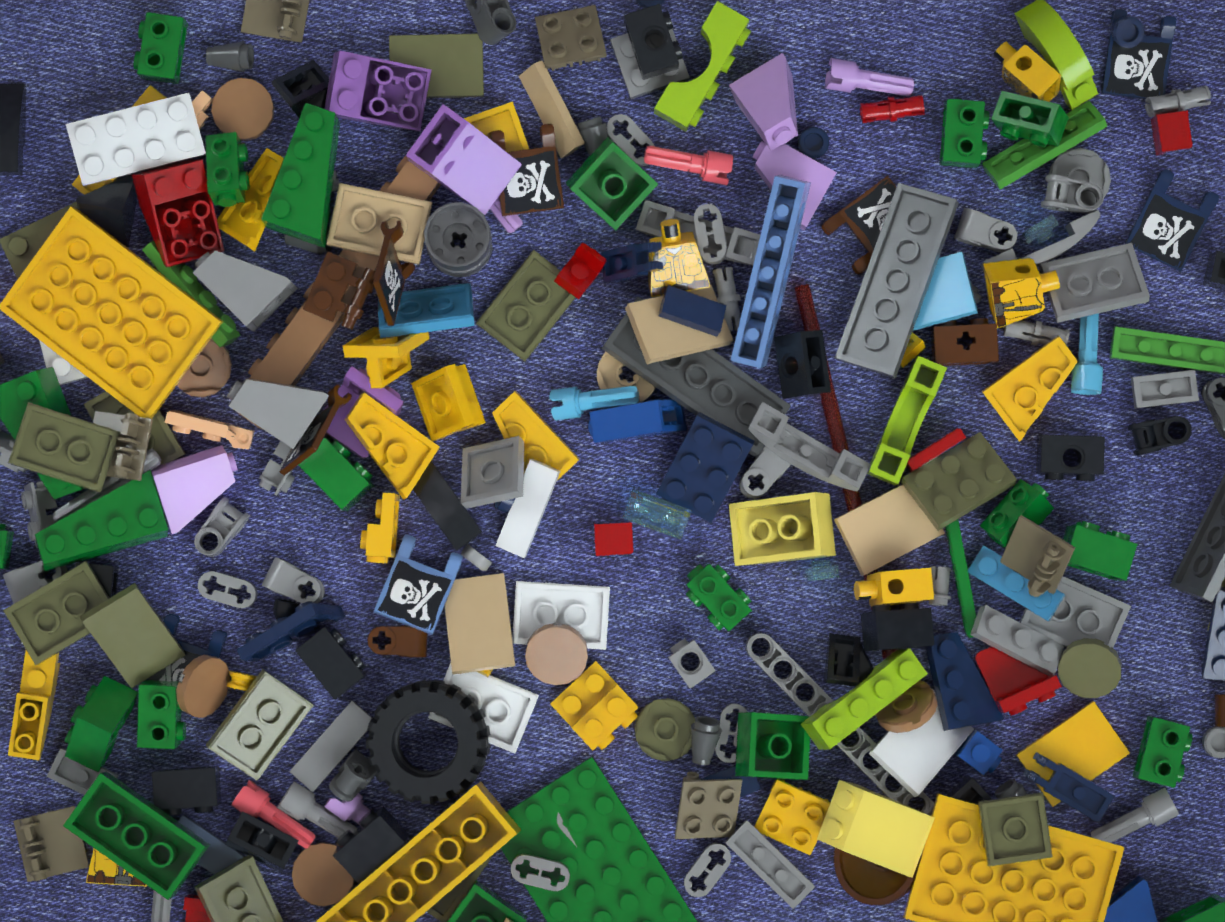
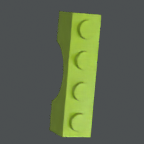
M717 1L701 28V35L706 40L710 49L711 59L708 67L694 80L688 82L670 81L654 108V114L685 132L690 125L696 127L704 113L700 107L706 98L710 101L712 100L720 86L716 82L721 71L727 74L736 58L731 55L737 45L743 47L749 37L751 30L747 29L750 19Z
M921 356L914 358L870 462L871 466L867 472L868 475L894 486L899 484L920 426L936 396L947 367Z
M910 648L897 649L876 665L872 673L858 686L837 700L824 705L802 722L801 725L819 750H830L928 673Z

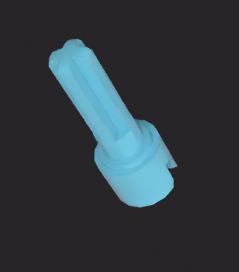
M1099 313L1080 318L1078 363L1071 371V393L1097 395L1101 394L1103 367L1097 363Z
M636 386L582 392L578 387L553 389L550 392L549 399L562 402V406L553 407L551 413L555 421L580 418L586 410L636 404L639 402V392Z

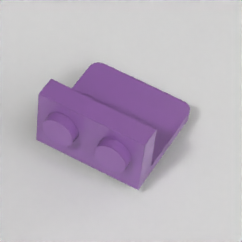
M351 366L344 376L342 386L338 390V394L342 398L349 392L352 395L351 400L341 408H338L326 434L333 439H337L344 447L360 458H367L370 454L344 420L360 394L365 392L398 416L404 401L400 399L401 396L398 392L388 386H385V388H371L370 378L366 370L362 368L357 370Z

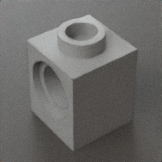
M686 638L670 648L673 654L668 656V658L690 689L716 671L694 639L688 643ZM693 652L698 656L699 664L694 670H685L682 667L681 658L685 653Z

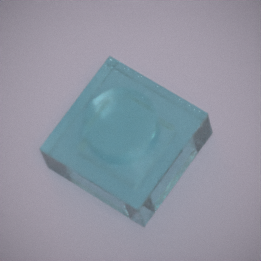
M1052 214L1024 231L1022 235L1028 244L1036 240L1040 245L1055 235L1052 230L1059 223Z
M830 560L811 562L812 568L805 569L806 581L840 577L838 565L831 566Z

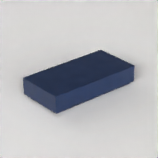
M668 285L664 290L658 316L717 337L721 332L726 305Z

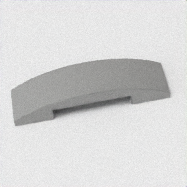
M645 200L636 227L637 231L652 237H661L660 223L668 219L679 220L680 232H693L697 243L694 216ZM699 219V222L706 224L707 232L713 231L711 221ZM724 226L727 243L725 260L753 266L760 234L737 227ZM708 237L709 248L704 249V253H710L711 256L717 257V251L722 250V246H716L714 237Z
M1099 210L1066 225L1065 228L1069 237L1020 259L1031 258L1036 266H1039L1041 263L1060 256L1079 242L1092 229L1101 216ZM1012 248L985 260L980 266L984 271V263L1017 260V257Z
M761 402L748 430L762 444L788 463L818 479L856 492L860 489L871 466L870 463L845 449L840 453L789 425L787 423L788 416Z

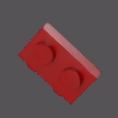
M992 646L977 652L975 655V661L1001 713L1009 712L1010 716L1018 714L1027 709L1026 703L1034 699H1038L1039 703L1056 696L1054 690L1062 687L1057 675L1048 676Z

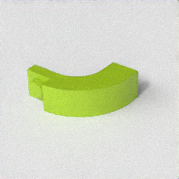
M1036 0L1014 13L1024 38L1061 75L1060 90L1068 107L1073 110L1099 94L1092 78L1095 74L1080 44L1063 19L1045 0Z

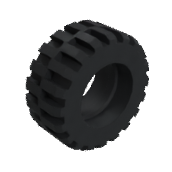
M440 680L417 681L394 691L374 711L375 715L370 720L367 728L369 730V737L366 738V748L370 751L368 761L370 767L374 766L377 771L376 778L380 783L384 781L389 786L387 790L392 794L396 795L398 793L404 796L403 800L409 802L417 800L421 801V804H431L435 801L443 802L463 792L477 779V776L483 770L486 764V757L490 752L491 744L488 743V736L491 735L489 725L486 726L484 720L486 715L482 708L479 709L474 703L476 700L470 694L466 695L461 691L462 688L454 684H445V681ZM421 712L438 713L445 717L454 727L458 738V746L454 758L447 766L435 771H424L413 766L405 758L400 747V733L406 721L415 714Z

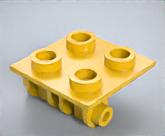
M783 779L774 780L769 797L754 827L767 837L811 855L818 841L817 837L831 802L826 798L823 799L811 794L810 791H804L801 787L798 788L786 783Z

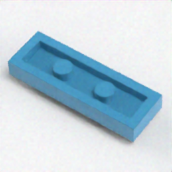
M983 545L969 567L968 573L1049 622L1065 594L1056 590L1054 595L1046 591L1039 597L1031 596L1027 587L1030 580L1000 562L1002 556Z

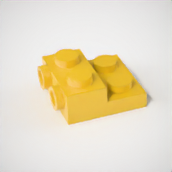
M383 493L382 499L376 500L375 517L381 519L380 524H368L367 530H362L360 548L366 549V562L388 564V557L396 558L400 495L396 493Z
M597 661L550 703L592 751L597 746L601 750L606 748L615 739L612 732L620 725L626 729L638 717L635 711L639 708Z

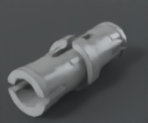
M1206 85L1183 91L1179 88L1172 90L1169 94L1147 97L1145 99L1147 103L1145 104V109L1149 117H1154L1157 114L1179 112L1198 106H1207L1211 104L1210 100H1206L1211 99V93Z
M726 267L724 270L722 268L713 270L719 297L717 302L726 305L724 318L730 332L733 330V326L734 331H738L741 318L738 302L741 301L740 294L736 293L733 267Z
M1019 320L1005 326L1004 337L1031 341V345L1037 346L1038 343L1046 345L1059 335L1067 345L1070 330L1042 325L1043 322L1038 320L1035 323Z

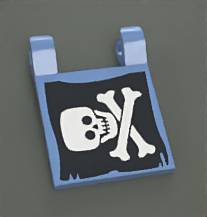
M405 534L374 613L433 635L461 567L463 556L452 552L444 572L409 559L414 550L416 538Z

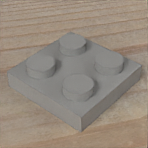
M673 29L669 30L672 42L676 41ZM628 33L610 39L630 100L666 88L670 81L683 82L689 80V74L683 58L678 60L679 69L643 80ZM652 34L646 38L645 42L651 48H658L663 44V39L659 35Z
M520 436L463 448L461 504L466 509L523 497L524 440Z

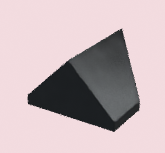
M314 60L272 81L276 91L299 119L305 103L324 109L329 78Z
M132 174L76 198L77 208L80 212L127 248L129 247L138 200Z
M830 633L823 682L853 687L858 686L873 671V666L861 645V637Z

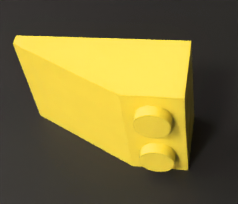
M812 492L729 504L735 566L836 556L830 493Z
M839 780L817 840L913 878L935 817L858 784Z

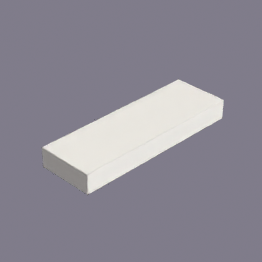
M530 459L523 478V497L515 498L495 546L522 558L527 556L560 470Z

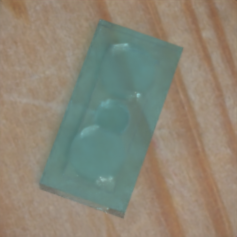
M632 489L622 519L681 540L692 510Z

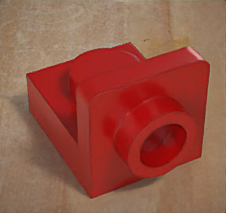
M581 243L572 258L559 272L554 282L577 299H580L598 277L607 260L595 249L590 248L585 243Z

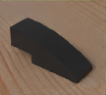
M0 84V175H23V146H25L26 84Z
M431 461L413 490L450 543L458 551L483 532Z

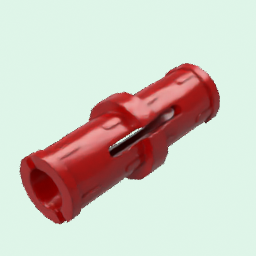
M922 95L895 99L893 96L887 97V100L880 102L860 103L862 124L880 120L895 122L897 118L925 114Z

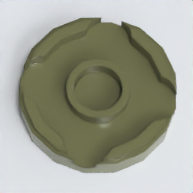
M1084 638L1072 642L1063 651L1058 663V676L1063 686L1071 693L1082 698H1098L1109 694L1117 687L1121 679L1122 662L1113 647L1110 648L1098 639Z
M670 698L656 699L645 705L638 714L634 727L636 740L642 751L653 759L661 761L678 759L687 754L692 747L691 724L695 723V717L690 709L678 700Z

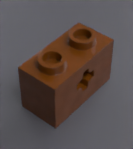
M982 318L969 320L970 325H957V320L938 324V326L930 329L932 361L942 366L997 363L999 361L997 323L988 324V319ZM963 334H965L967 340H972V344L967 346L966 350L963 349V345L957 344V340Z

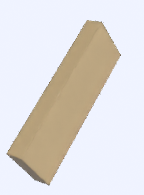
M544 62L534 63L520 74L519 78L543 125L552 124L554 126L556 150L560 158H564L584 145L585 142L547 68H545Z

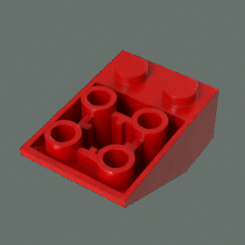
M187 159L132 174L139 206L165 267L199 259L207 252L212 254L215 250L218 252L224 251L214 205L208 194L203 160Z

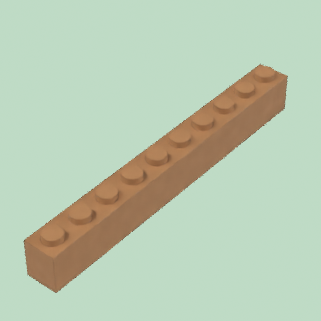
M405 156L395 170L398 172V175L392 183L387 181L380 191L430 201L441 184L409 162ZM343 249L339 254L340 257L358 264L353 275L355 277L361 278L365 268L376 271L379 256ZM314 282L305 292L303 296L305 299L308 298ZM349 285L342 302L350 305L357 288ZM306 301L300 309L295 307L285 320L288 326L281 335L276 333L266 347L269 349L267 355L263 360L258 358L249 369L248 374L251 375L249 379L296 386L339 327L346 314L338 311L334 322H330L304 311L303 307Z

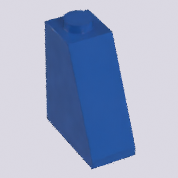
M653 400L589 412L588 429L594 443H606L687 431L684 407L674 400Z
M1137 876L1110 898L1104 922H1157L1149 886L1144 878Z

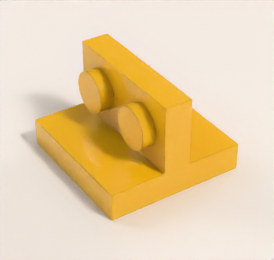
M372 327L342 345L344 358H366V372L370 378L371 388H383L412 369L410 351L429 340V333L424 332L380 338L379 327Z
M465 364L445 366L411 383L432 442L486 423Z

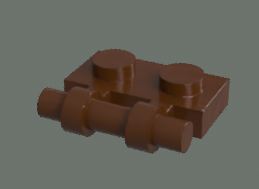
M327 251L303 310L330 322H334L339 311L346 314L341 326L353 330L357 319L361 320L364 313L361 309L368 293L372 294L375 271L365 268L361 278L355 277L353 275L358 266L357 263ZM349 285L357 288L350 305L342 302Z

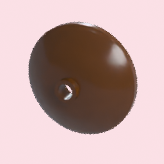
M835 848L834 867L837 878L843 889L855 900L868 905H887L902 898L912 888L919 862L912 878Z

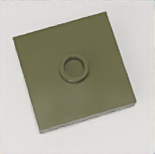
M1042 792L978 801L987 866L1053 857Z

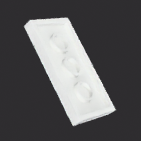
M189 93L66 124L83 186L206 155Z

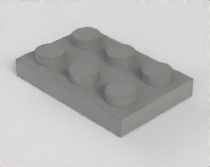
M1132 243L1045 262L1040 265L1041 274L1056 270L1059 278L1060 289L1047 292L1057 323L1149 302L1150 295Z
M1063 576L1057 590L1064 593L1065 597L1050 621L1044 620L1026 608L1020 619V623L1066 647L1074 641L1089 638L1101 640L1111 648L1116 643L1131 606Z

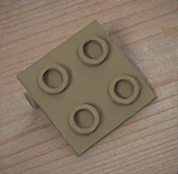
M246 0L241 33L302 43L310 0Z
M596 5L535 17L545 68H551L552 71H555L557 68L567 67V64H570L571 68L574 62H579V66H581L584 60L585 63L596 60L600 62L601 58L607 56Z
M95 411L94 424L120 432L106 476L137 481L142 480L153 419L138 417V415L131 413L121 415Z
M1020 515L1000 562L1030 580L1027 587L1031 596L1039 597L1046 591L1054 595L1075 547Z
M688 772L682 781L674 838L730 837L735 832L743 780H701L698 773Z
M75 806L13 821L27 882L39 881L47 877L89 867L84 841L63 826L76 808Z

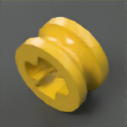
M229 671L231 681L227 682L226 686L246 691L257 676Z

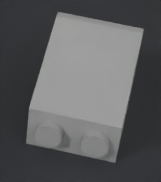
M216 250L212 254L207 252L195 263L197 269L193 272L253 332L298 289L285 276Z
M246 378L243 383L237 380L227 394V397L231 399L228 404L230 408L294 449L329 395L322 390Z

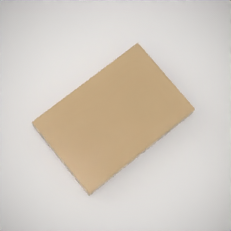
M339 183L326 245L380 256L384 240L380 227L381 223L387 221L389 229H392L397 225V221H400L404 233L394 244L399 261L420 265L425 242L424 229L430 217L433 203Z
M712 285L708 288L687 291L717 302ZM663 296L628 303L625 307L646 364L727 346L733 342L725 318L723 319L721 332L716 337L659 317Z
M903 484L834 519L861 576L945 534L943 528L937 531Z
M504 573L455 579L444 605L453 675L516 666Z

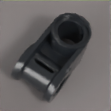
M1173 416L1156 421L1154 419L1127 426L1128 430L1132 431L1136 450L1133 451L1134 456L1182 444L1190 438L1192 433L1190 422L1181 416ZM1172 422L1179 423L1183 429L1180 439L1175 440L1168 434V427Z

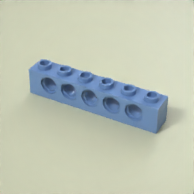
M783 175L774 177L730 361L760 369L767 366L811 182Z

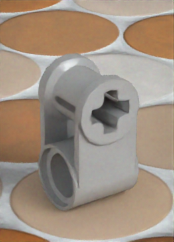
M1046 175L1045 181L1048 184L1045 200L1041 201L1042 208L1090 214L1096 211L1103 203L1104 192L1096 183L1075 180L1060 175ZM1081 192H1092L1096 197L1095 205H1085L1080 199Z
M964 208L954 239L972 246L1003 253L1010 250L1017 241V231L1008 222L990 217L977 210ZM1001 230H1005L1006 237L1010 239V241H1005L1003 245L998 244V238L994 236V234H999Z
M765 446L756 456L753 464L741 477L739 482L741 493L749 499L760 498L784 474L791 464ZM748 477L752 480L758 477L761 480L759 486L762 489L755 488L751 490L748 487L751 483Z
M225 496L216 505L208 520L197 532L194 540L196 549L208 557L220 555L230 541L242 530L250 515L248 513L243 514L229 503V499ZM224 513L230 515L232 518L235 519V521H231L224 515ZM208 534H215L218 538L217 547L214 550L206 551L202 545L203 538Z
M278 557L274 558L262 583V586L300 603L308 601L319 603L325 594V587L318 578L301 571L300 568ZM313 583L312 589L316 591L315 595H308L305 598L306 592L302 590L303 586H310Z
M42 561L3 574L13 604L67 573V567L55 568L56 574L52 576L53 579H46L45 573H48L49 570L44 571Z

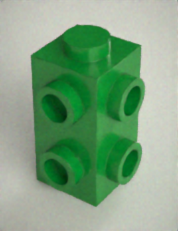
M237 132L206 135L207 188L214 205L231 207L236 203L245 202V190L250 189L249 175L247 171H244V162H248L249 158L246 143H241Z
M1020 479L987 516L980 527L995 543L1006 549L1020 515L1040 525L1054 507L1046 499L1049 494L1040 485L1034 483L1031 486Z
M710 563L706 567L699 564L687 575L690 581L686 586L690 590L685 594L697 607L703 604L710 611L707 618L719 631L724 627L729 632L752 611L748 606L752 601L740 588L734 591L727 583L730 579L729 575L718 564L714 568Z

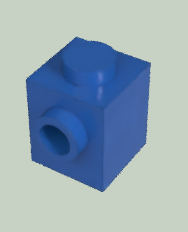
M973 730L954 755L978 773L985 775L987 771L992 773L1000 764L1002 758L999 755L1003 750L980 732Z

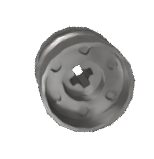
M463 202L448 203L437 208L428 218L424 229L425 245L433 264L441 272L453 277H468L479 272L488 263L493 250L490 226L484 214L476 207ZM454 239L464 240L465 247L461 249L459 246H455Z

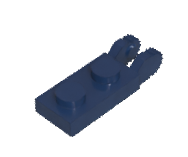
M661 242L634 243L601 252V255L607 260L602 268L603 282L616 283L648 275V272L663 270V262H648L646 254L662 250Z
M1036 752L1033 759L1038 764L1046 766L1054 772L1048 781L1032 770L1026 769L1023 776L1043 787L1045 792L1099 823L1115 796L1061 763L1056 764Z

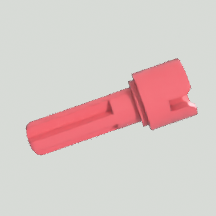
M647 146L644 153V162L650 165L697 173L702 178V181L727 186L729 183L727 173L732 171L733 155L710 150L703 155Z
M248 780L247 785L243 786L231 806L241 813L243 811L256 819L258 817L279 831L299 840L297 844L307 849L314 841L315 834L279 810L277 806L270 802V794L251 780Z

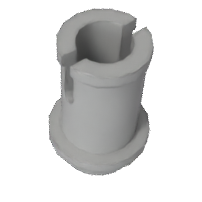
M931 566L934 600H930L929 605L948 606V600H951V596H948L951 568Z

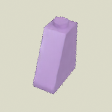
M783 53L729 84L736 104L771 151L780 145L786 144L790 139L798 135L793 76Z
M761 141L753 155V158L757 160L754 168L770 190L772 189L774 177L777 175L811 182L800 229L805 231L837 172L786 144L780 145L771 151L765 142Z
M223 445L159 465L151 470L172 534L179 532L235 482L233 472L237 471L238 468L233 453L227 454Z

